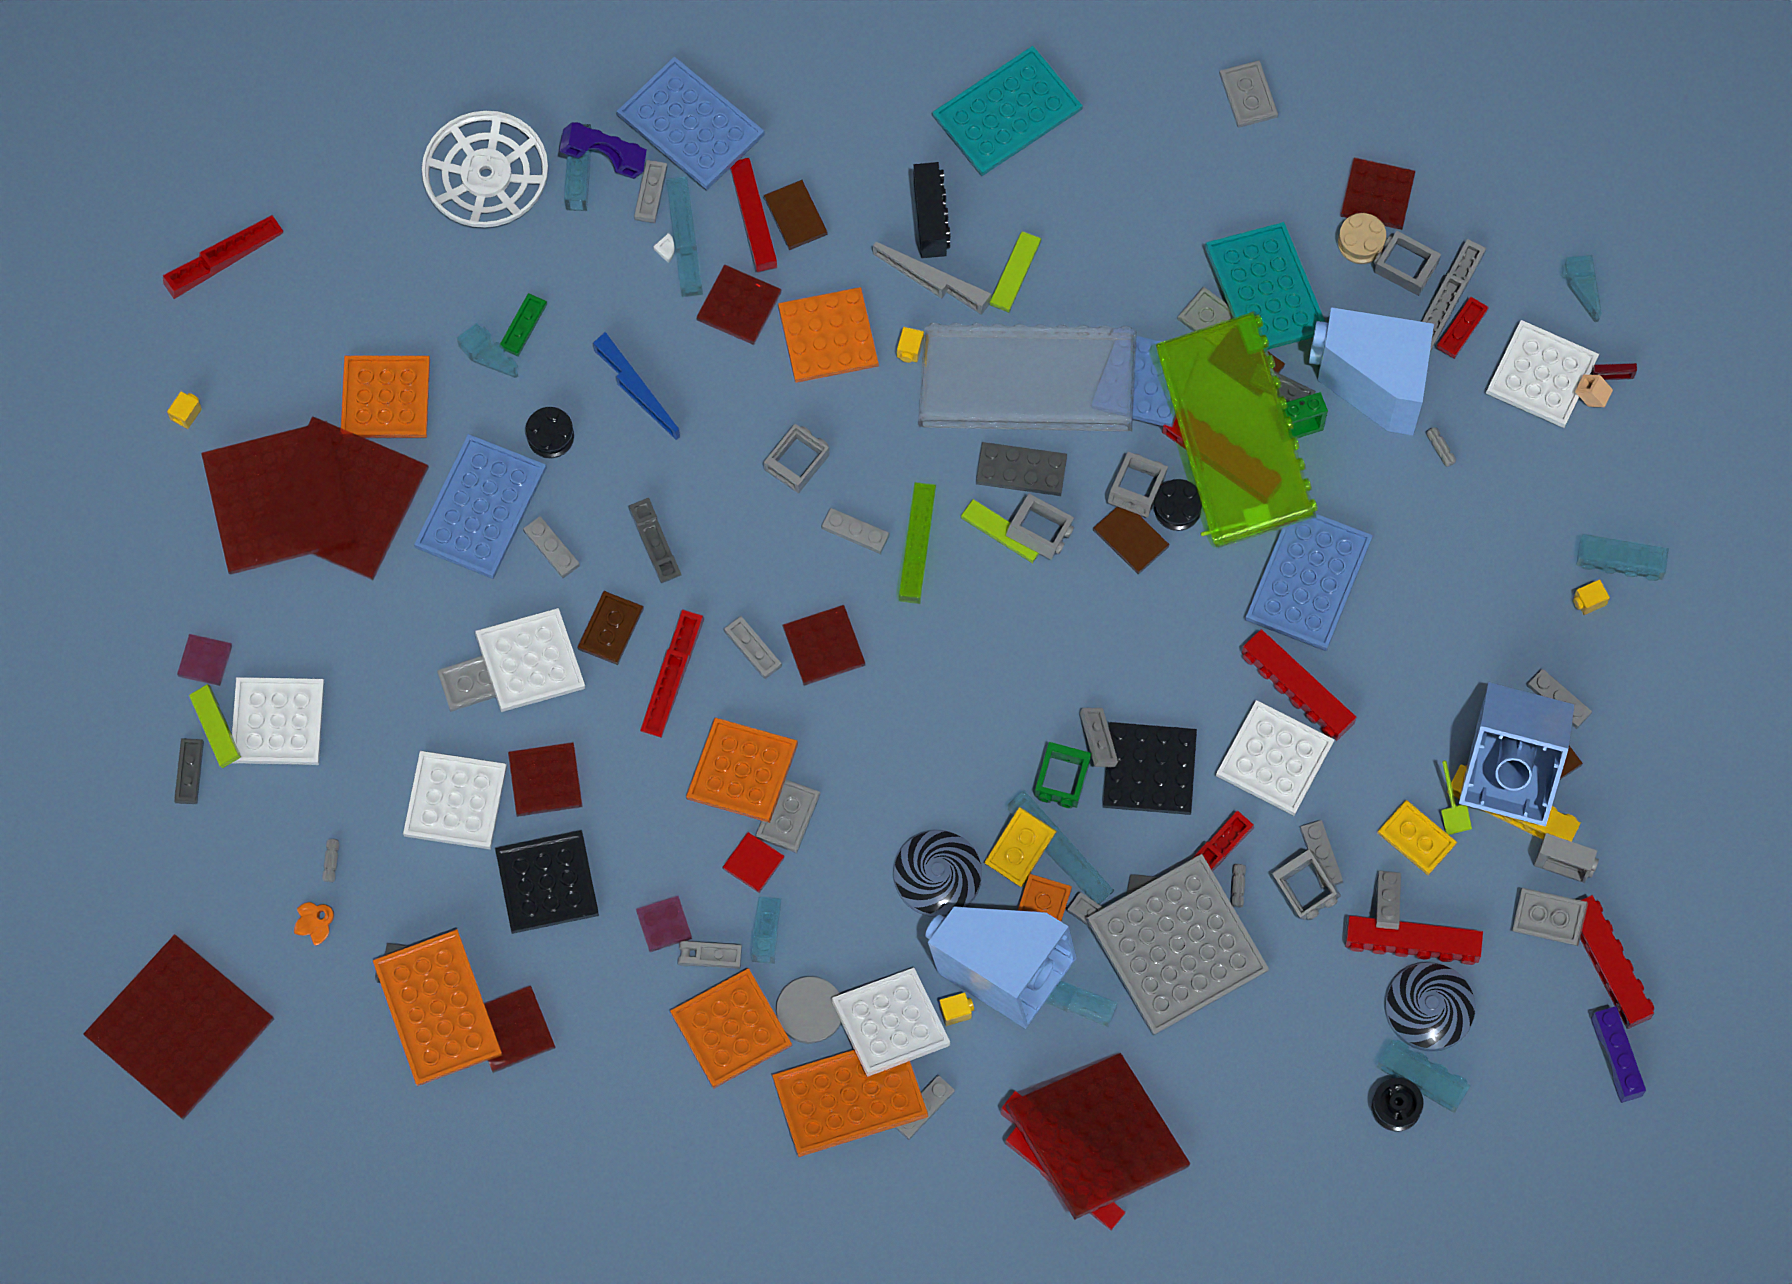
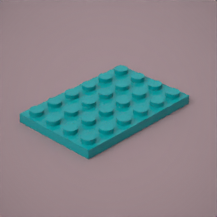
M1031 46L934 110L933 117L981 176H984L1083 110V105L1036 48Z
M1285 222L1205 243V249L1248 355L1314 337L1316 321L1325 322Z

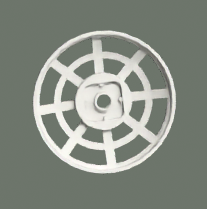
M498 111L471 112L451 120L432 137L423 157V183L432 203L448 218L472 227L499 226L521 217L538 201L547 182V154L538 135L522 120ZM475 121H492L490 133H477L465 138L459 127ZM501 122L518 128L529 139L519 146L512 139L500 135ZM452 132L458 143L449 151L444 162L433 159V153L439 143ZM489 140L488 148L474 151L470 143ZM497 142L508 145L514 151L505 157L496 150ZM534 145L541 158L542 175H530L529 162L525 153ZM463 149L467 157L462 165L451 164L454 156ZM520 157L523 164V175L511 174L510 164ZM430 167L442 170V180L446 193L437 197L434 195L430 184ZM484 169L492 171L491 175L487 177L481 176L480 173ZM449 172L460 174L463 184L452 189L449 182ZM509 183H521L518 191L513 197L509 198L504 191ZM540 184L533 199L520 210L514 203L522 196L527 185ZM469 191L477 196L475 205L464 202L458 196ZM497 195L502 204L483 207L487 197ZM452 199L462 208L473 211L471 219L466 220L455 216L441 204ZM507 208L513 214L497 221L479 222L481 213H492Z

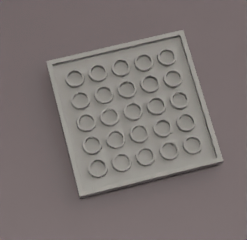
M1202 854L1086 919L1153 1035L1269 971L1260 952Z

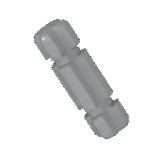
M1434 427L1427 431V436L1430 441H1433L1432 444L1440 458L1443 457L1442 461L1445 466L1449 467L1456 463V458L1453 453H1450L1451 450L1443 436H1440L1441 433L1438 428Z
M328 839L324 860L325 871H323L322 878L325 882H334L339 841Z
M1242 864L1234 865L1233 875L1235 876H1233L1231 904L1236 908H1241L1244 905V897L1242 896H1244L1245 890L1244 876L1246 866Z

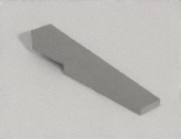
M1469 239L1466 240L1422 321L1434 324L1430 352L1485 255L1486 248Z
M875 242L873 245V254L941 299L948 293L981 315L989 306L991 293L881 243Z

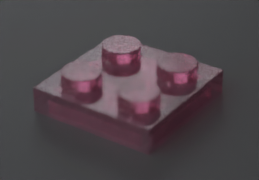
M189 634L178 669V677L221 686L232 644Z
M679 896L636 909L649 952L692 939Z

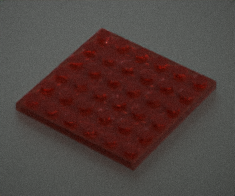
M312 416L256 530L370 580H374L429 466Z
M327 421L201 453L226 565L230 575L356 543Z
M174 934L83 1035L184 1120L272 1023L274 1018Z
M1121 1053L1015 1099L1006 1105L1007 1111L1074 1220L1180 1172L1191 1164Z

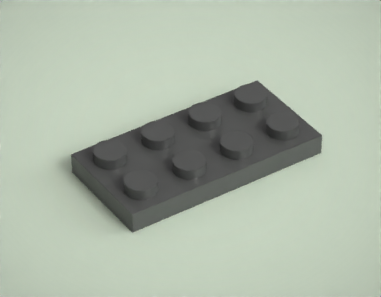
M982 442L976 485L1061 496L1067 454Z

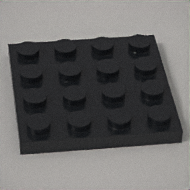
M1109 722V731L1118 763L1115 767H1106L1103 808L1191 815L1197 729Z
M582 830L495 848L512 934L599 916Z

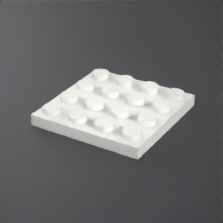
M1521 320L1486 394L1565 428L1579 399L1575 391L1583 374L1590 375L1599 354Z
M559 608L475 631V636L501 712L585 689V684Z
M236 677L232 737L241 758L233 763L319 765L324 679Z
M1256 700L1216 776L1295 816L1330 751L1334 739Z
M420 751L403 832L404 837L491 850L507 764Z
M915 968L832 998V1004L867 1077L950 1046V1040Z

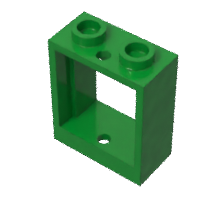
M1321 392L1280 404L1276 425L1283 443L1324 430L1328 409Z
M1049 742L1035 789V797H1038L1040 801L1050 803L1051 801L1060 803L1059 805L1064 808H1077L1091 761V753ZM1051 758L1082 766L1074 795L1043 787Z

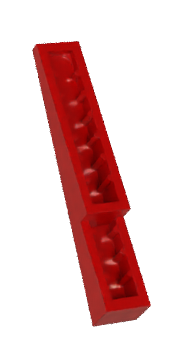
M750 157L740 159L730 169L756 271L777 268V259Z
M273 215L199 252V257L164 274L163 284L173 299H176L283 234V230Z
M682 610L670 648L667 650L640 730L641 732L662 738L704 622L702 615Z
M1237 810L1192 859L1202 854L1213 872L1254 829V824Z
M1021 1123L1018 1124L1006 1139L1005 1144L1040 1171L1044 1178L1111 1231L1125 1215L1126 1212Z

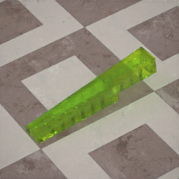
M915 482L899 591L900 602L921 604L936 485Z

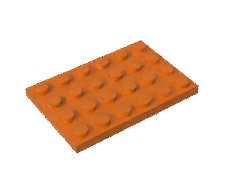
M458 930L373 960L417 1086L502 1055Z
M855 1050L772 1075L798 1157L928 1117V1112L910 1061L867 1077Z

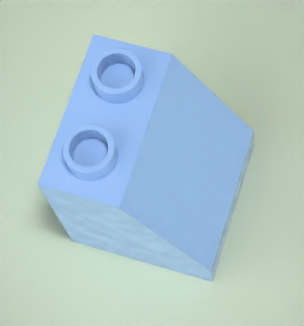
M1331 307L1328 323L1316 321L1309 364L1320 365L1319 382L1389 432L1413 435L1423 403L1434 324Z
M1488 682L1474 734L1459 804L1546 826L1569 749L1574 704Z
M953 907L946 918L942 915H937L926 931V938L929 939L928 944L938 974L1025 1029L1077 959L1069 926L1045 912Z

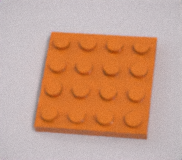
M861 287L778 303L795 383L879 367Z
M344 356L341 438H427L430 356Z
M715 718L688 790L687 800L770 823L794 758L798 741Z
M749 968L670 1010L672 1017L713 1089L792 1046L790 1039Z

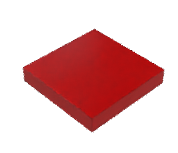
M748 832L727 860L723 869L760 893L785 857Z

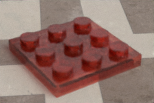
M1354 158L1341 217L1348 218L1354 214L1367 213L1377 217L1386 227L1402 230L1415 171Z
M724 264L697 315V321L754 345L782 290Z
M844 605L782 625L804 686L865 666V660Z
M574 742L508 752L517 817L583 807Z
M531 986L484 1004L502 1052L501 1056L488 1060L493 1073L556 1048Z

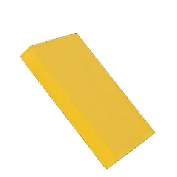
M1407 800L1378 831L1382 838L1428 876L1457 845V841Z
M1019 807L984 863L1022 887L1057 831L1022 807Z

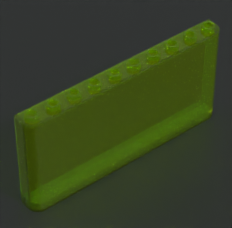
M1254 311L1156 344L1211 537L1217 548L1316 518L1315 511H1318L1315 499H1311L1309 491L1312 490L1310 480L1304 476L1303 470H1306L1302 457L1299 458L1297 452L1300 449L1299 442L1296 437H1293L1291 429L1294 428L1291 417H1287L1285 409L1288 408L1285 397L1280 395L1279 388L1282 387L1278 375L1275 376L1273 368L1276 367L1273 356L1269 355L1267 351L1269 341L1266 334L1263 335L1261 331L1263 321L1260 314L1257 315Z

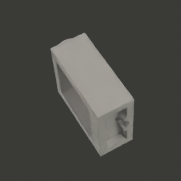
M1396 231L1393 237L1389 236L1384 244L1386 249L1383 254L1378 253L1374 264H1376L1374 273L1419 296L1439 264L1441 254ZM1396 244L1428 260L1417 279L1385 263Z
M794 424L764 461V470L799 494L830 456L829 445L823 439H817L812 436L806 427H799ZM796 439L819 454L802 477H799L778 462Z
M1128 452L1111 488L1108 503L1148 518L1155 503L1157 492L1166 478L1168 466L1163 465L1161 462L1144 458L1139 454ZM1128 467L1157 478L1149 498L1120 487Z
M1028 494L1012 520L1006 536L1052 560L1055 553L1060 554L1065 545L1062 542L1065 537L1069 538L1073 532L1072 522L1074 517ZM1031 510L1062 526L1053 543L1022 527Z
M1546 833L1534 866L1585 883L1588 877L1592 878L1599 859L1595 858L1597 850Z
M1310 849L1272 873L1295 911L1303 920L1314 919L1320 914L1319 911L1321 909L1334 906L1338 902L1337 899L1341 897V894L1316 854ZM1313 863L1331 893L1304 910L1286 880Z

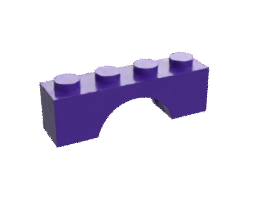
M571 122L563 129L559 152L579 158L588 150L595 149L605 153L611 159L616 173L635 179L644 171L647 149L640 147L638 144L628 143L619 137L609 136L600 130L590 129L578 122Z
M1617 1007L1595 1012L1591 1020L1598 1040L1602 1042L1609 1056L1613 1071V1082L1620 1102L1623 1103L1642 1097L1646 1092V1088Z

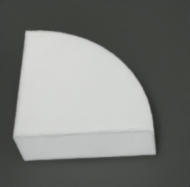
M668 233L653 247L669 263L674 256L675 245L672 236Z

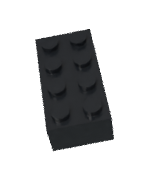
M939 162L913 164V184L921 258L947 256V248H950L951 236L950 227H948L949 219L948 208H946L944 170H939Z

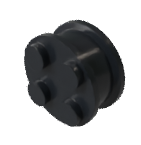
M556 407L538 409L529 417L526 423L528 444L531 450L538 456L557 458L564 455L571 448L574 441L573 425L570 417L563 410Z
M1173 479L1167 481L1159 488L1155 497L1154 513L1158 522L1165 528L1173 531H1183L1191 528L1200 518L1203 503L1202 495L1199 489L1187 480Z
M1392 1078L1386 1080L1377 1088L1372 1100V1113L1375 1120L1383 1128L1390 1131L1400 1132L1411 1128L1418 1121L1423 1110L1424 1100L1422 1093L1413 1082L1407 1079Z

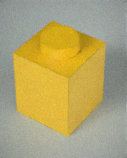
M903 327L897 347V358L907 363L912 361L918 363L924 341V331Z
M180 391L167 413L171 421L189 429L202 408L199 399L191 393L185 394Z
M1599 579L1577 589L1573 602L1575 607L1581 610L1583 615H1586L1606 606L1610 597Z
M965 993L939 1000V1007L945 1026L969 1020L972 1017V1011H975L972 999H967Z

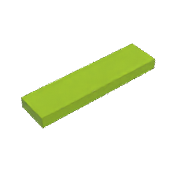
M1023 231L1021 232L992 296L990 306L1010 312L1041 243V238Z
M973 499L961 515V519L1032 564L1038 557L1039 553L1006 536L1011 524L1009 521Z
M206 684L191 693L189 697L219 766L224 768L240 759L241 755L211 686Z

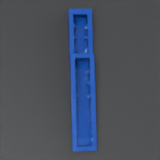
M604 332L593 342L594 351L618 373L616 376L617 385L675 440L680 438L677 425L607 333Z

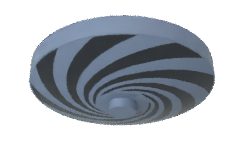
M931 830L920 833L904 844L895 860L894 883L900 898L912 910L925 916L936 917L937 915L947 917L953 907H968L977 896L981 886L982 865L976 850L966 839L953 832Z
M1427 962L1408 967L1394 979L1386 996L1385 1012L1391 1029L1404 1043L1422 1051H1441L1456 1045L1469 1032L1474 1021L1476 1004L1473 991L1461 974L1446 965Z

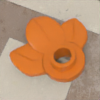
M311 902L304 903L297 908L301 918L295 923L294 933L301 936L311 935L313 944L317 946L328 937L329 925L334 919V912L328 905L322 904L317 906ZM324 911L325 917L320 919L319 915Z

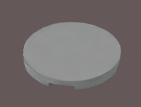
M817 977L799 978L788 984L781 992L777 1002V1018L786 1034L793 1040L805 1044L823 1041L835 1034L841 1025V1020L832 1004V998L840 994L831 983Z

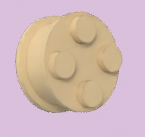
M1354 214L1348 217L1341 226L1338 238L1339 250L1347 260L1353 263H1371L1375 261L1379 252H1383L1386 241V229L1383 223L1371 214Z

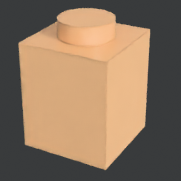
M1583 374L1575 393L1588 407H1605L1613 389L1601 375Z

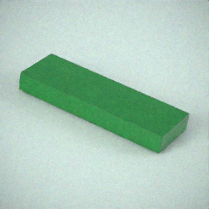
M528 293L504 335L499 348L519 357L545 310L547 301Z

